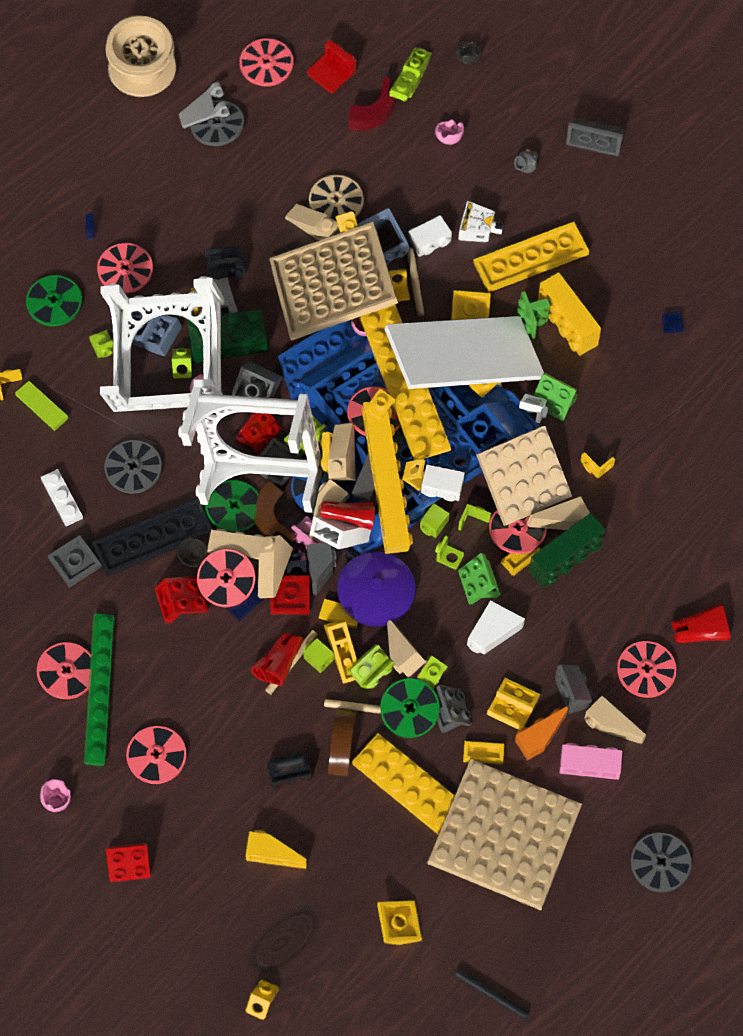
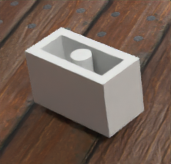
M438 216L410 230L408 241L420 257L424 254L432 253L434 249L440 246L444 247L449 244L452 232L442 217Z
M427 465L421 493L428 497L437 496L447 501H459L465 472Z

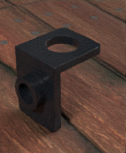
M304 548L292 550L287 563V576H295L291 573L294 567L302 569V573L298 576H307Z

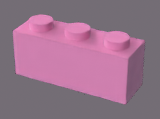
M567 743L562 745L559 773L619 780L622 751L614 747L602 749L595 745L583 747L575 743Z

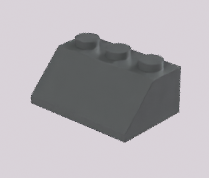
M572 117L568 126L566 145L619 156L625 129L618 126L605 125L601 122H592L583 118Z

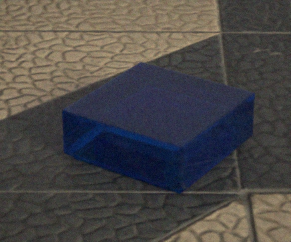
M85 214L87 239L94 238V219L92 214Z
M681 313L662 314L664 334L683 332Z

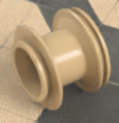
M134 16L122 20L113 27L106 42V56L109 61V76L119 90L132 96H151L161 92L172 82L176 73V61L173 56L174 41L165 25L151 17Z

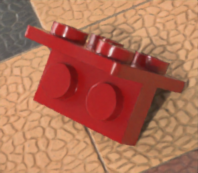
M253 412L235 437V440L238 444L251 446L257 455H260L270 441L277 436L281 426L271 414Z
M146 843L106 848L110 882L150 878L148 845Z

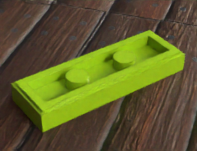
M30 381L15 392L16 396L54 431L68 420V416Z

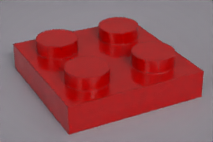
M310 575L283 576L276 596L271 598L270 613L309 614Z

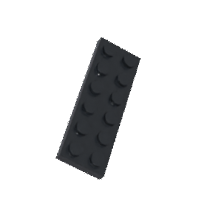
M196 499L92 542V546L106 577H109L205 538L211 534L213 529L199 499Z

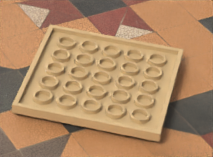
M374 222L269 258L291 340L398 303Z
M470 759L427 864L541 910L582 804Z

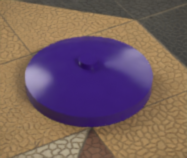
M368 552L353 558L343 568L338 580V598L344 611L355 621L368 626H386L389 620L393 623L400 620L411 608L415 596V581L408 566L399 558L384 552Z

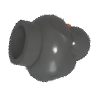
M529 149L520 152L514 160L515 168L523 173L535 171L537 168V153Z

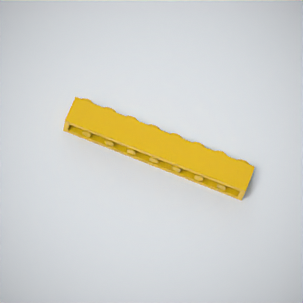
M364 402L362 415L385 554L406 552L409 550L410 545L413 544L412 534L408 533L407 528L410 525L409 516L405 515L404 510L407 507L406 497H402L401 492L404 486L403 479L399 478L398 473L401 470L400 461L396 460L395 455L398 452L397 443L393 442L392 437L395 434L394 425L390 424L389 419L392 416L391 407L383 418L379 419L366 410L369 402Z

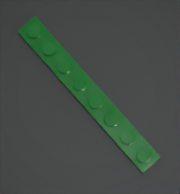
M97 613L93 615L84 764L105 765L113 615Z

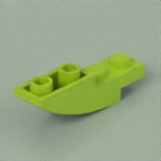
M415 47L404 64L402 73L391 88L389 96L403 101L411 98L425 72L432 53Z

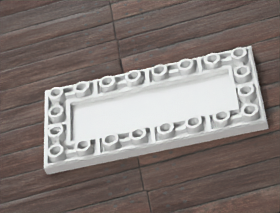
M520 316L387 324L385 327L408 389L541 379L544 374Z

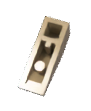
M298 204L285 216L288 221L318 241L340 234L335 220L326 214Z
M354 423L339 424L334 427L328 458V474L331 480L337 482L356 480Z
M331 479L327 483L324 482L318 489L319 494L313 519L314 516H321L320 503L323 500L345 503L349 498L348 492ZM309 534V537L314 541L316 537Z
M580 496L530 515L527 525L528 527L568 530L590 512Z
M281 536L265 537L260 549L259 598H274L276 596L293 550Z
M389 620L387 622L389 652L391 659L395 662L392 666L399 674L403 672L407 677H410L426 661L400 629Z
M603 696L586 711L585 721L591 728H596L600 732L640 744L644 742L646 734Z

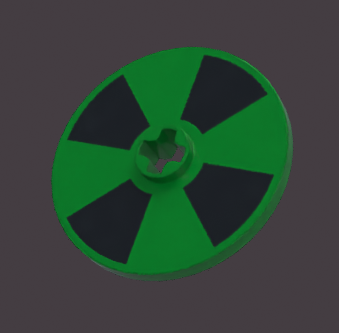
M52 275L39 279L31 286L27 293L26 305L31 317L40 324L60 326L70 322L77 316L82 306V296L80 289L72 280L63 276ZM53 298H57V301H55V303H51V301H53Z
M238 480L224 481L215 488L210 496L208 505H205L207 517L218 529H224L231 533L245 532L255 526L254 508L259 494L252 486ZM231 505H237V508H230Z
M407 678L393 683L385 691L381 700L380 711L385 725L393 733L401 737L414 738L424 735L433 728L439 717L440 705L435 691L427 683L418 679ZM414 703L413 708L416 709L415 712L406 713L407 708L405 705Z

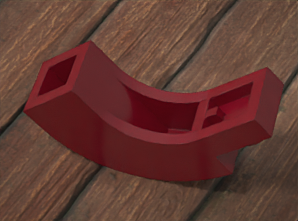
M383 77L381 96L374 104L369 106H350L349 130L365 131L374 129L388 120L395 107V98L389 96L390 90L393 85H390V78Z

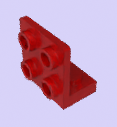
M197 577L165 578L155 588L165 623H172L180 614L206 613L208 611L206 600L198 587Z

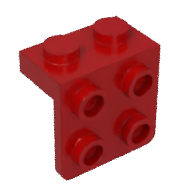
M329 40L325 43V54L307 70V75L328 92L334 93L356 72V59L352 54L342 50L339 44Z

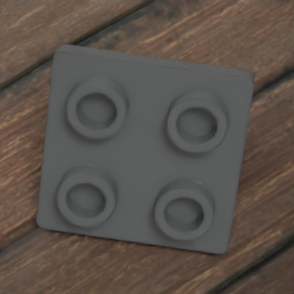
M437 686L438 692H436L440 705L437 722L440 731L446 733L459 725H472L471 714L466 707L463 692L453 687Z

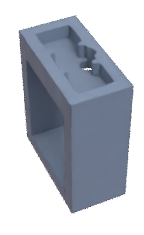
M389 208L357 224L360 227L374 222L376 231L389 224L392 225L401 244L383 253L386 264H389L391 260L397 257H403L407 252L411 251Z

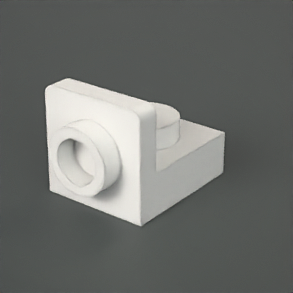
M525 394L520 401L519 408L530 413H537L536 423H540L542 418H546L548 412L546 399Z

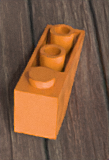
M567 706L563 709H555L547 718L541 717L531 727H523L517 732L515 742L527 760L545 751L567 716Z

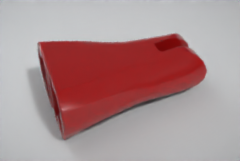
M323 500L320 503V515L324 519L344 521L372 530L375 515L374 501L342 503Z
M721 603L671 622L673 631H680L674 635L676 643L730 640V630L724 607Z
M284 632L273 647L252 666L251 672L259 680L282 686L301 648L303 638Z

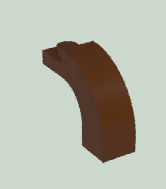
M268 481L260 491L254 508L255 525L261 535L265 537L281 536L292 547L297 536L282 526L276 520L273 509L281 501L284 492Z
M337 709L335 713L328 774L348 777L356 711Z

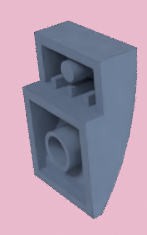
M153 310L145 312L146 314H151ZM139 311L133 312L132 318L140 321L143 315ZM161 315L155 317L138 330L132 344L155 354L166 356L182 325L177 318ZM129 322V324L131 325V327H130V330H131V329H133V328L135 327V325H133V324H131V323Z

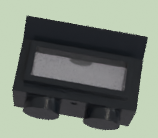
M242 246L205 250L208 277L219 280L221 278L245 276Z
M294 752L288 758L282 759V757L278 756L271 758L270 762H267L273 790L277 789L276 784L283 782L293 785L296 783V779L305 777L307 782L311 781V772L306 753Z

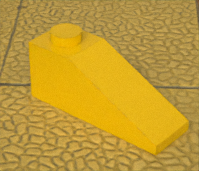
M339 620L324 625L343 684L355 680L348 671L357 659L346 622Z
M261 830L249 832L246 861L306 869L307 860L270 834H266L265 831Z

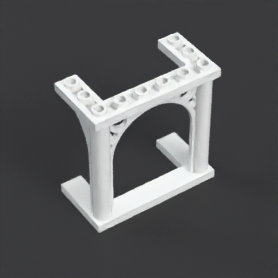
M203 276L199 279H194L196 291L189 292V294L171 293V295L165 296L154 294L152 297L138 295L134 298H128L120 285L111 283L107 284V286H101V295L110 306L113 322L114 368L113 386L100 387V395L113 412L188 407L187 399L191 393L131 397V346L133 339L146 322L167 314L179 315L189 319L201 332L203 338L204 379L194 380V387H200L202 394L223 395L221 392L220 305H224V297L213 278ZM202 307L203 310L200 315L196 317L191 316L194 308ZM182 308H188L187 311H181ZM153 310L151 314H146L145 312ZM133 312H141L143 315L142 320H134L132 318ZM203 319L204 324H200L199 321ZM129 322H130L131 324L135 325V327H134L133 329H131V330H130L131 325L129 324Z
M193 387L191 395H188L187 410L183 412V425L179 427V437L182 438L183 445L191 446L195 431L198 433L197 440L201 444V454L204 455L205 465L204 470L200 472V485L196 487V496L199 497L200 504L208 505L210 496L215 488L225 480L237 475L255 473L308 477L302 502L305 512L312 513L323 468L321 466V454L307 394H299L298 400L202 394L200 387ZM237 412L294 415L288 438L290 452L299 453L303 439L307 460L259 457L241 453L231 448L221 439L217 431V423L224 416ZM223 449L226 450L227 453L220 454L218 453V450Z

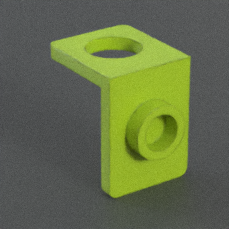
M191 348L173 349L172 368L174 379L192 377ZM185 365L188 370L186 373L180 374L177 371V367Z
M467 504L460 519L458 530H462L468 515L489 523L491 513L485 511L480 506L474 507Z
M447 536L444 537L442 542L438 543L435 550L437 562L455 570L464 557L463 552L448 546ZM449 553H454L458 559L451 563L446 559V556Z
M427 655L426 659L428 661L417 678L427 683L431 688H434L447 666L433 656Z

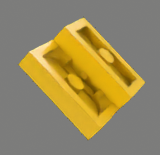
M504 678L496 697L488 709L487 715L520 730L525 727L540 694Z

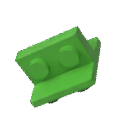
M524 291L521 292V298L518 300L519 308H517L520 318H523L525 323L523 325L532 340L535 339L536 327L548 321L550 303L548 298L529 303Z
M544 373L534 396L546 399L547 414L563 421L569 408L576 401L578 394H576V388Z
M480 553L458 570L469 604H474L481 598H497L500 596L490 562L486 559L484 553Z

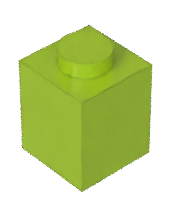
M433 503L420 521L422 532L436 538L448 523L449 513Z
M317 638L313 642L310 641L303 649L304 659L320 673L334 661V653Z

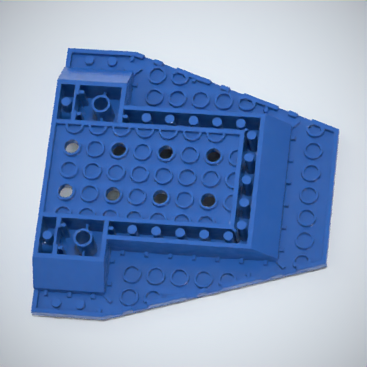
M351 320L320 330L278 356L291 399L298 400L299 394H307L311 414L322 425L325 424L330 433L334 432L335 425L350 423L347 409L349 401L354 394L368 387L386 389L367 336L357 334L352 328ZM498 384L483 398L471 389L469 385L428 387L451 451L425 458L423 472H425L427 465L465 472L464 484L478 474H483L476 454L540 426L529 412L519 408L520 401L514 393L509 390L506 391ZM400 427L392 437L393 442L397 443L398 452L395 455L396 460L400 461L401 470L398 472L399 478L403 479L406 462L414 460L412 456L409 458L402 456L404 451H410ZM355 429L356 480L348 481L349 498L345 503L364 502L362 499L351 496L369 453L366 436L360 434ZM318 442L319 449H320V454H321V458H322V457H323V452H322V448H321L320 442ZM462 459L466 464L460 467L455 462ZM403 480L404 488L401 492L402 497H406L407 507L404 510L405 515L409 516L410 525L407 528H410L421 521L427 507L442 497H428L421 493V490L418 491ZM375 490L370 500L374 501L375 515L369 541L352 546L358 555L373 552L383 545Z

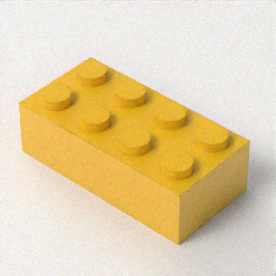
M558 272L541 282L538 301L548 298L550 303L549 320L557 325L561 336L566 337L569 341L570 348L581 356L598 346L601 327L561 274Z

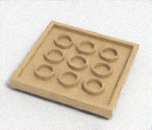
M545 426L536 428L476 454L504 526L572 497Z

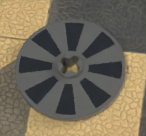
M213 101L214 108L217 106L218 103L223 101ZM225 101L230 113L229 116H215L190 126L191 132L198 141L206 145L220 146L228 144L235 140L243 130L244 117L241 110L233 103Z
M130 440L116 445L109 452L104 468L106 477L114 488L124 493L135 494L150 489L158 481L161 475L162 463L158 452L150 444L143 441ZM136 464L137 468H133V470H130V466Z
M653 833L643 837L635 845L631 855V869L637 881L647 889L656 892H668L680 887L688 878L691 870V856L685 844L677 837L667 833ZM657 859H659V860L664 859V860H665V863H664L665 866H663L662 864L658 866V865H657V862H658Z

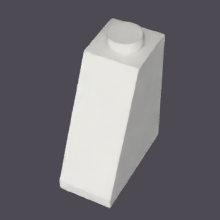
M314 516L310 535L337 549H342L368 542L371 530L344 521Z
M490 601L470 634L467 646L476 653L486 654L520 631L524 626L525 619Z

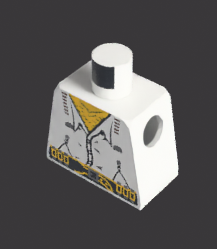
M467 201L459 231V240L488 242L491 232L502 233L503 223L494 222L495 212L493 210Z

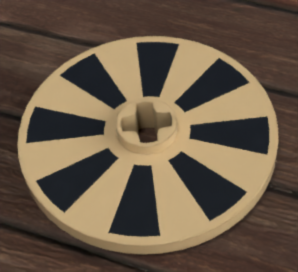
M341 175L322 178L312 187L309 195L310 208L326 214L336 222V216L351 211L354 212L356 218L361 212L364 202L360 186L352 179ZM338 197L339 202H335L334 198Z

